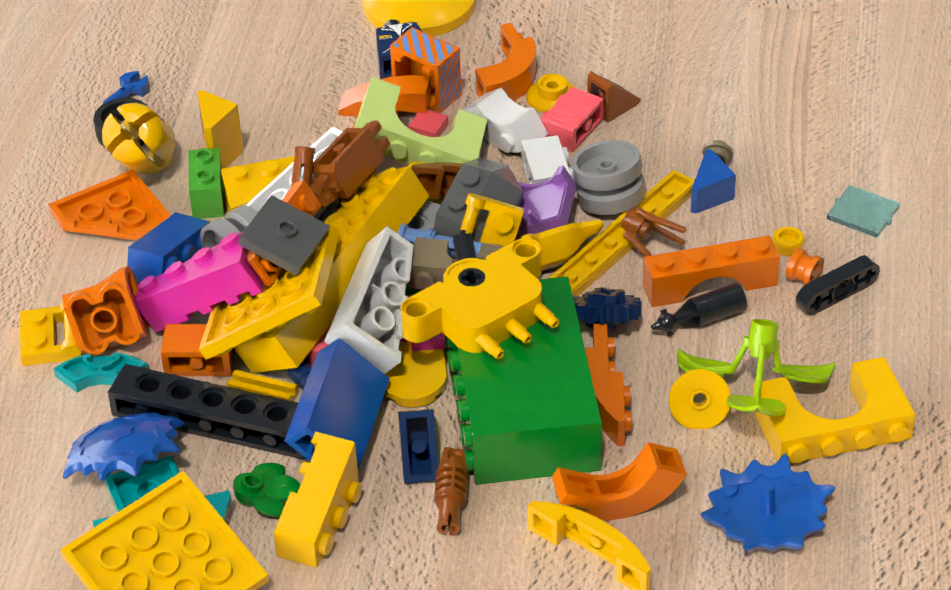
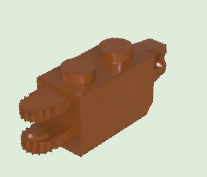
M372 120L362 128H346L313 162L312 174L316 180L310 189L322 206L320 208H325L337 198L347 199L355 195L358 191L357 188L376 172V168L385 160L383 153L389 148L390 142L385 136L374 139L382 128L378 120Z

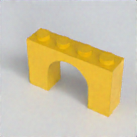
M885 357L852 363L849 388L860 411L842 419L822 418L808 412L798 401L787 377L762 381L760 398L779 400L786 407L785 414L782 416H768L760 412L754 413L776 460L778 461L782 455L786 454L789 457L790 464L801 463L806 460L834 456L849 451L911 439L916 414ZM753 383V394H752V397H754L755 383Z

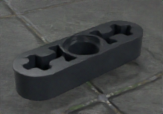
M862 255L805 284L796 296V304L808 315H815L872 285L879 276L880 267L868 256Z

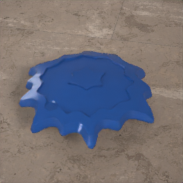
M156 412L130 414L105 421L93 427L72 443V448L67 457L69 461L64 469L63 478L67 479L78 471H81L83 476L97 471L99 480L103 481L115 470H123L133 477H137L144 462L156 461L158 455L162 452H180V448L171 439L178 437L175 428L184 426V421L177 417L159 415Z
M786 454L782 455L771 466L762 465L754 459L740 474L720 469L722 488L711 491L708 494L713 507L701 512V517L708 523L723 529L728 539L742 542L743 549L746 552H751L755 549L775 551L779 548L800 550L804 546L806 536L822 531L825 528V523L819 519L828 511L824 505V500L835 491V486L814 483L808 471H792L790 469L789 457Z

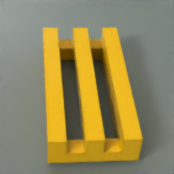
M234 370L232 373L233 379H229L226 383L227 387L294 401L298 394L297 384L239 370Z

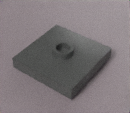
M271 195L239 237L238 245L298 276L327 236L330 226Z

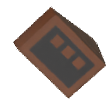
M590 71L588 74L587 92L604 99V121L609 123L640 103L641 99L622 86L593 71Z

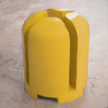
M136 102L117 107V110L125 119L123 123L111 113L105 119L102 129L103 144L106 150L112 154L111 156L126 168L140 174H155L166 168L172 161L176 136L171 126L150 107ZM140 139H142L145 142V144L150 148L149 151L146 152L145 149L139 145Z

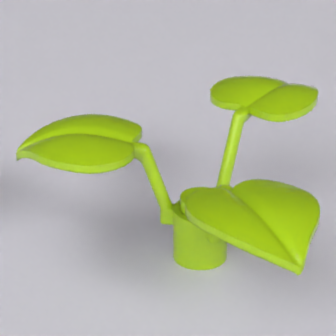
M766 319L751 320L749 336L743 337V344L732 364L695 357L685 353L680 348L677 351V363L684 372L704 369L724 377L725 374L731 375L735 373L748 348L750 356L758 358L754 397L731 395L727 397L726 403L729 407L748 413L760 412L768 416H782L786 410L785 405L779 400L760 398L764 360L769 359L771 353H773L775 363L772 370L776 373L784 374L787 379L795 381L825 383L830 379L835 367V362L813 366L781 364L779 353L780 341L777 340L779 324Z

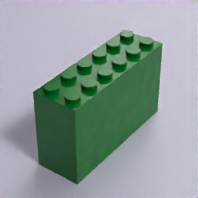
M568 276L539 279L542 285V304L559 319L558 326L551 328L541 320L537 321L532 326L526 328L532 335L529 343H523L515 336L499 343L500 347L504 350V355L500 359H496L486 351L479 353L466 352L444 334L445 348H452V351H447L449 372H456V375H451L453 396H460V399L455 400L457 420L464 421V424L460 425L461 444L469 448V450H464L467 471H473L475 485L551 477L558 467L583 473L601 471L602 421Z

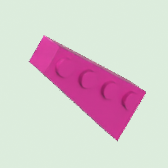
M236 232L224 237L220 244L210 249L209 247H204L184 263L181 261L175 262L163 274L157 277L149 276L139 283L134 300L138 310L155 332L164 330L166 324H180L188 321L197 310L203 315L212 312L221 301L225 300L228 305L240 301V294L249 291L252 296L262 293L264 283L247 260L248 249L238 245L239 237L243 232L239 234Z

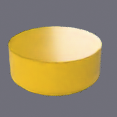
M786 226L777 229L773 233L772 241L778 254L792 256L796 249H804L805 236L801 230Z

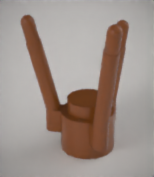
M635 206L626 213L621 223V228L626 230L623 238L630 241L644 257L651 256L652 254L638 238L646 239L652 231L680 245H685L686 243L684 239L656 224L681 233H685L686 228Z

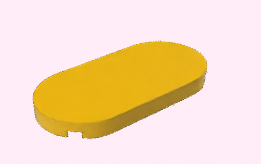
M401 342V347L399 348V351H402L401 362L385 373L390 379L384 396L387 399L390 397L395 400V404L403 407H420L430 404L436 400L435 396L440 392L442 395L447 386L444 349L412 351L411 342Z

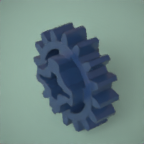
M599 287L594 288L593 291L585 292L582 296L573 297L578 321H586V326L593 327V324H607V329H614L618 325L625 324V322L628 323L630 320H638V317L642 316V301H640V297L625 295V290L623 289L616 290Z

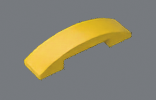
M531 501L528 504V529L556 546L566 537L615 565L616 581L632 590H650L651 568L638 548L617 529L591 514L569 506L544 501Z

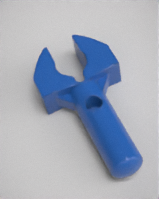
M139 71L123 74L119 77L121 88L106 98L103 104L117 98H128L131 94L144 97L149 93L150 88L148 75L140 79Z

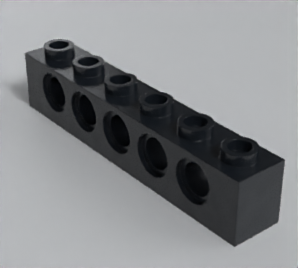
M124 364L108 390L112 416L121 417L130 414L156 412L159 415L177 417L184 421V426L175 428L176 431L304 460L305 458L284 441L298 402Z

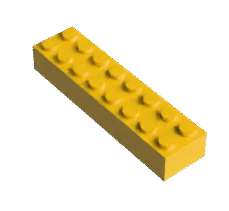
M410 166L398 169L392 167L384 172L374 173L357 188L358 191L355 195L342 199L338 210L325 220V224L335 227L339 233V238L322 304L315 312L309 315L301 314L293 318L282 328L277 329L274 327L264 332L253 342L245 341L234 347L235 351L252 373L297 368L333 322L366 243L386 227H389L398 234L400 225L402 223L409 224L429 198V194Z

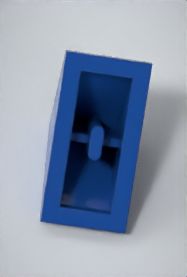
M706 149L691 190V213L702 212L735 198L736 175L713 150Z

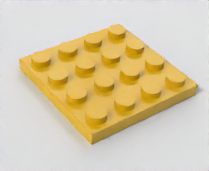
M330 225L327 236L298 276L283 269L271 286L266 287L264 284L262 293L254 296L249 291L240 294V301L230 305L225 300L219 302L210 314L199 347V351L206 360L215 355L223 356L229 353L236 345L245 341L253 342L264 332L274 327L277 329L282 328L293 318L301 314L309 315L321 306L339 238V233L333 225Z
M184 471L60 549L61 556L88 590H257L269 582V574Z

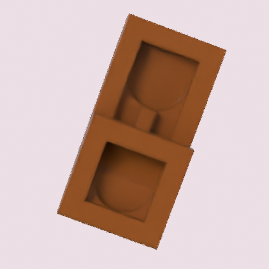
M421 163L412 165L411 169L429 194V198L439 199L440 195L446 196L463 163Z

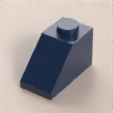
M434 409L398 411L404 483L435 481L438 457Z

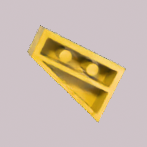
M295 156L220 169L227 211L230 212L243 204L246 205L292 164Z
M319 432L314 433L311 441L314 444L315 451L310 463L303 462L299 473L305 476L298 493L290 492L274 531L277 557L315 568L318 567L323 556L330 553L338 528L342 529L345 526L348 510L352 503L358 502L362 492V483L358 481L355 442Z

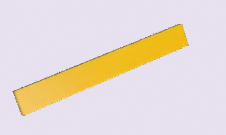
M673 169L645 194V198L635 207H640L648 213L666 219L691 197V190L695 180ZM628 211L622 213L549 278L568 276L573 297L583 293L635 247L630 241L623 238L626 230L621 228L622 220Z

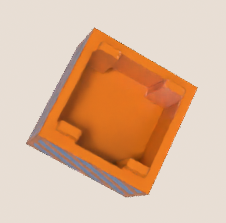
M413 27L390 45L392 77L407 75L431 76V98L427 109L441 113L462 96L460 48Z

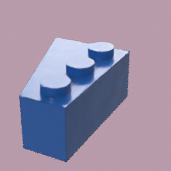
M175 212L128 247L127 266L131 267L137 284L139 285L142 280L149 276L157 277L163 274L175 262L181 261L184 263L191 259L197 251L202 249L200 239L201 228L209 224L210 221Z

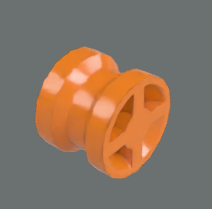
M800 248L796 249L787 264L786 278L793 281L796 279L802 280L804 285L819 278L824 268V258L817 255L811 257L807 254V251Z

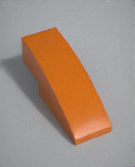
M407 75L380 79L401 87L395 107L397 116L400 111L427 112L431 98V76ZM370 82L358 85L343 93L338 115L358 117Z

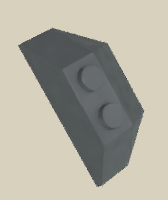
M481 157L463 163L436 213L434 229L438 232V235L453 237L459 234L467 209L465 201L468 193L478 194L519 206L524 192L509 165ZM480 209L472 233L473 241L479 242L488 210Z

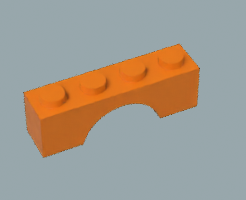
M770 235L643 257L642 286L651 307L683 302L687 294L696 285L715 277L736 279L743 285L746 291L777 286L780 256Z

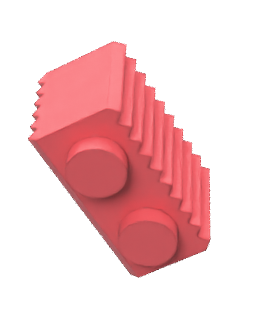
M571 87L565 95L559 96L551 110L545 111L541 116L540 120L548 132V135L545 137L558 135L561 146L566 147L570 152L574 151L604 118V99Z

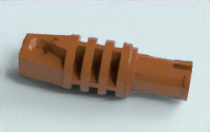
M444 447L440 464L436 471L434 500L439 508L437 531L443 535L446 534V526H449L450 536L456 535L460 531V510L466 504L468 484L464 449Z

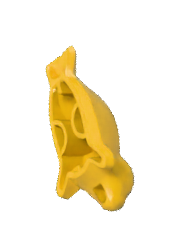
M601 220L571 223L536 234H526L521 236V238L534 239L541 245L542 271L565 264L577 253L586 238L597 235L602 230L603 222Z

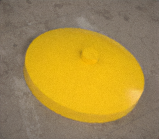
M362 0L364 14L375 27H384V24L390 19H396L400 24L416 22L424 33L431 36L441 35L460 27L471 17L476 6V0Z

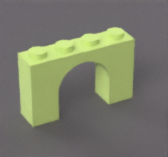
M375 77L371 78L354 128H362L366 123L378 120L382 128L374 139L385 136L390 142L389 148L383 153L384 156L408 165L414 161H418V164L421 161L425 163H465L479 157L487 123L486 118L458 109L447 135L429 137L418 134L406 127L396 114L395 107L401 87Z

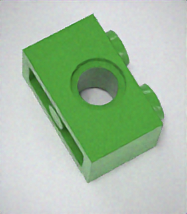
M220 148L188 150L189 195L192 216L199 219L224 217Z

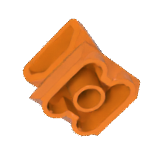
M130 266L120 268L94 286L62 295L65 314L79 350L84 355L91 353L92 355H99L108 348L121 344L131 345L138 339L148 337L146 329L149 328L150 324L138 310L134 300L138 284Z

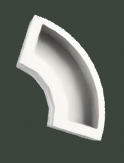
M502 88L482 95L462 109L487 119L483 138L504 152L520 153L521 140L542 138L548 135L535 109L525 108L516 104L507 96Z

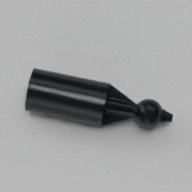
M735 282L689 298L674 314L668 313L667 309L660 310L661 315L651 325V329L666 332L667 336H671L677 324L700 327L745 311L747 309L745 293L742 287Z

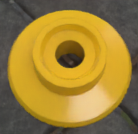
M546 74L541 76L538 82L529 88L526 93V100L532 108L544 113L549 111V109L551 110L552 106H555L560 95H565L571 87L575 88V86L567 82V79L560 74Z
M704 369L688 371L681 375L671 387L669 393L670 411L681 425L689 429H710L722 422L728 414L730 407L726 402L727 397L731 396L730 389L725 380L712 371ZM697 393L705 395V399L699 403L695 402L693 397Z

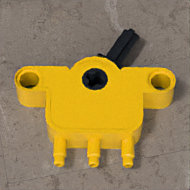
M459 230V234L453 236L456 260L452 261L453 264L446 269L443 275L444 283L437 282L407 298L401 304L402 335L409 342L422 343L443 333L460 349L466 352L479 353L486 351L496 359H500L504 355V350L500 347L499 343L512 336H515L523 343H529L532 335L526 328L532 326L537 321L541 320L551 328H555L559 324V319L555 317L554 313L542 304V285L538 280L541 276V245L538 241L531 238L518 239L486 256V260H483V258H476L472 234L466 233L465 230Z

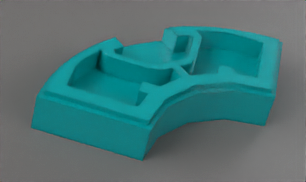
M91 353L69 359L53 368L57 379L75 392H79L91 386L101 384L112 385L124 364L145 367L149 369V364L139 358L122 353H112V356L93 357Z

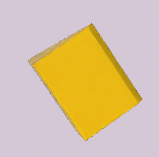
M204 90L197 91L205 148H220L222 168H226L243 153L238 104Z

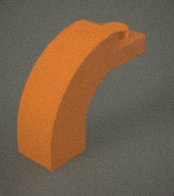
M512 23L500 25L501 49L506 59L495 65L475 69L476 93L479 98L488 92L502 88L507 96L515 101L527 93L535 81V41L533 37L523 38L521 33H517Z
M647 442L638 456L629 465L616 472L592 475L558 467L552 476V480L561 504L579 507L581 511L603 521H611L631 517L656 506L677 489L687 476L678 449Z

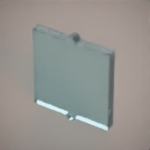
M849 185L840 198H835V205L828 212L826 219L878 238L886 225L892 224V217L899 209L900 203Z

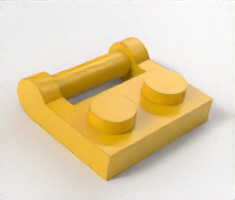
M468 193L465 201L467 209L460 230H465L466 233L472 234L479 211L484 209L489 212L479 242L496 244L498 246H506L514 242L524 208L478 194Z
M63 303L56 307L20 311V357L22 366L67 361L81 356L65 314ZM64 322V341L61 345H56L55 323Z

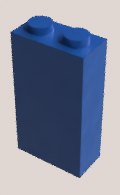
M338 338L317 352L284 441L309 461H311L315 451L314 444L311 442L315 432L353 441L356 447L357 469H359L390 378L341 338Z

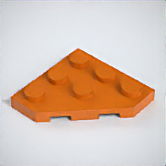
M134 170L48 204L50 214L63 231L130 240L140 239L171 216Z

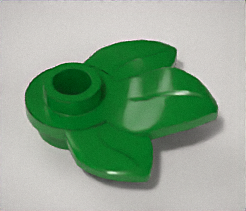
M262 463L255 466L251 473H242L236 476L232 488L235 498L240 503L254 506L261 514L280 517L284 509L282 502L287 501L290 492L298 493L301 484L293 477L284 475L285 467L278 463Z

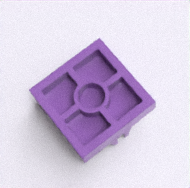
M564 165L559 166L552 178L543 183L525 184L518 182L524 192L518 207L524 208V213L515 241L521 239V236L526 234H536L568 224L577 185Z

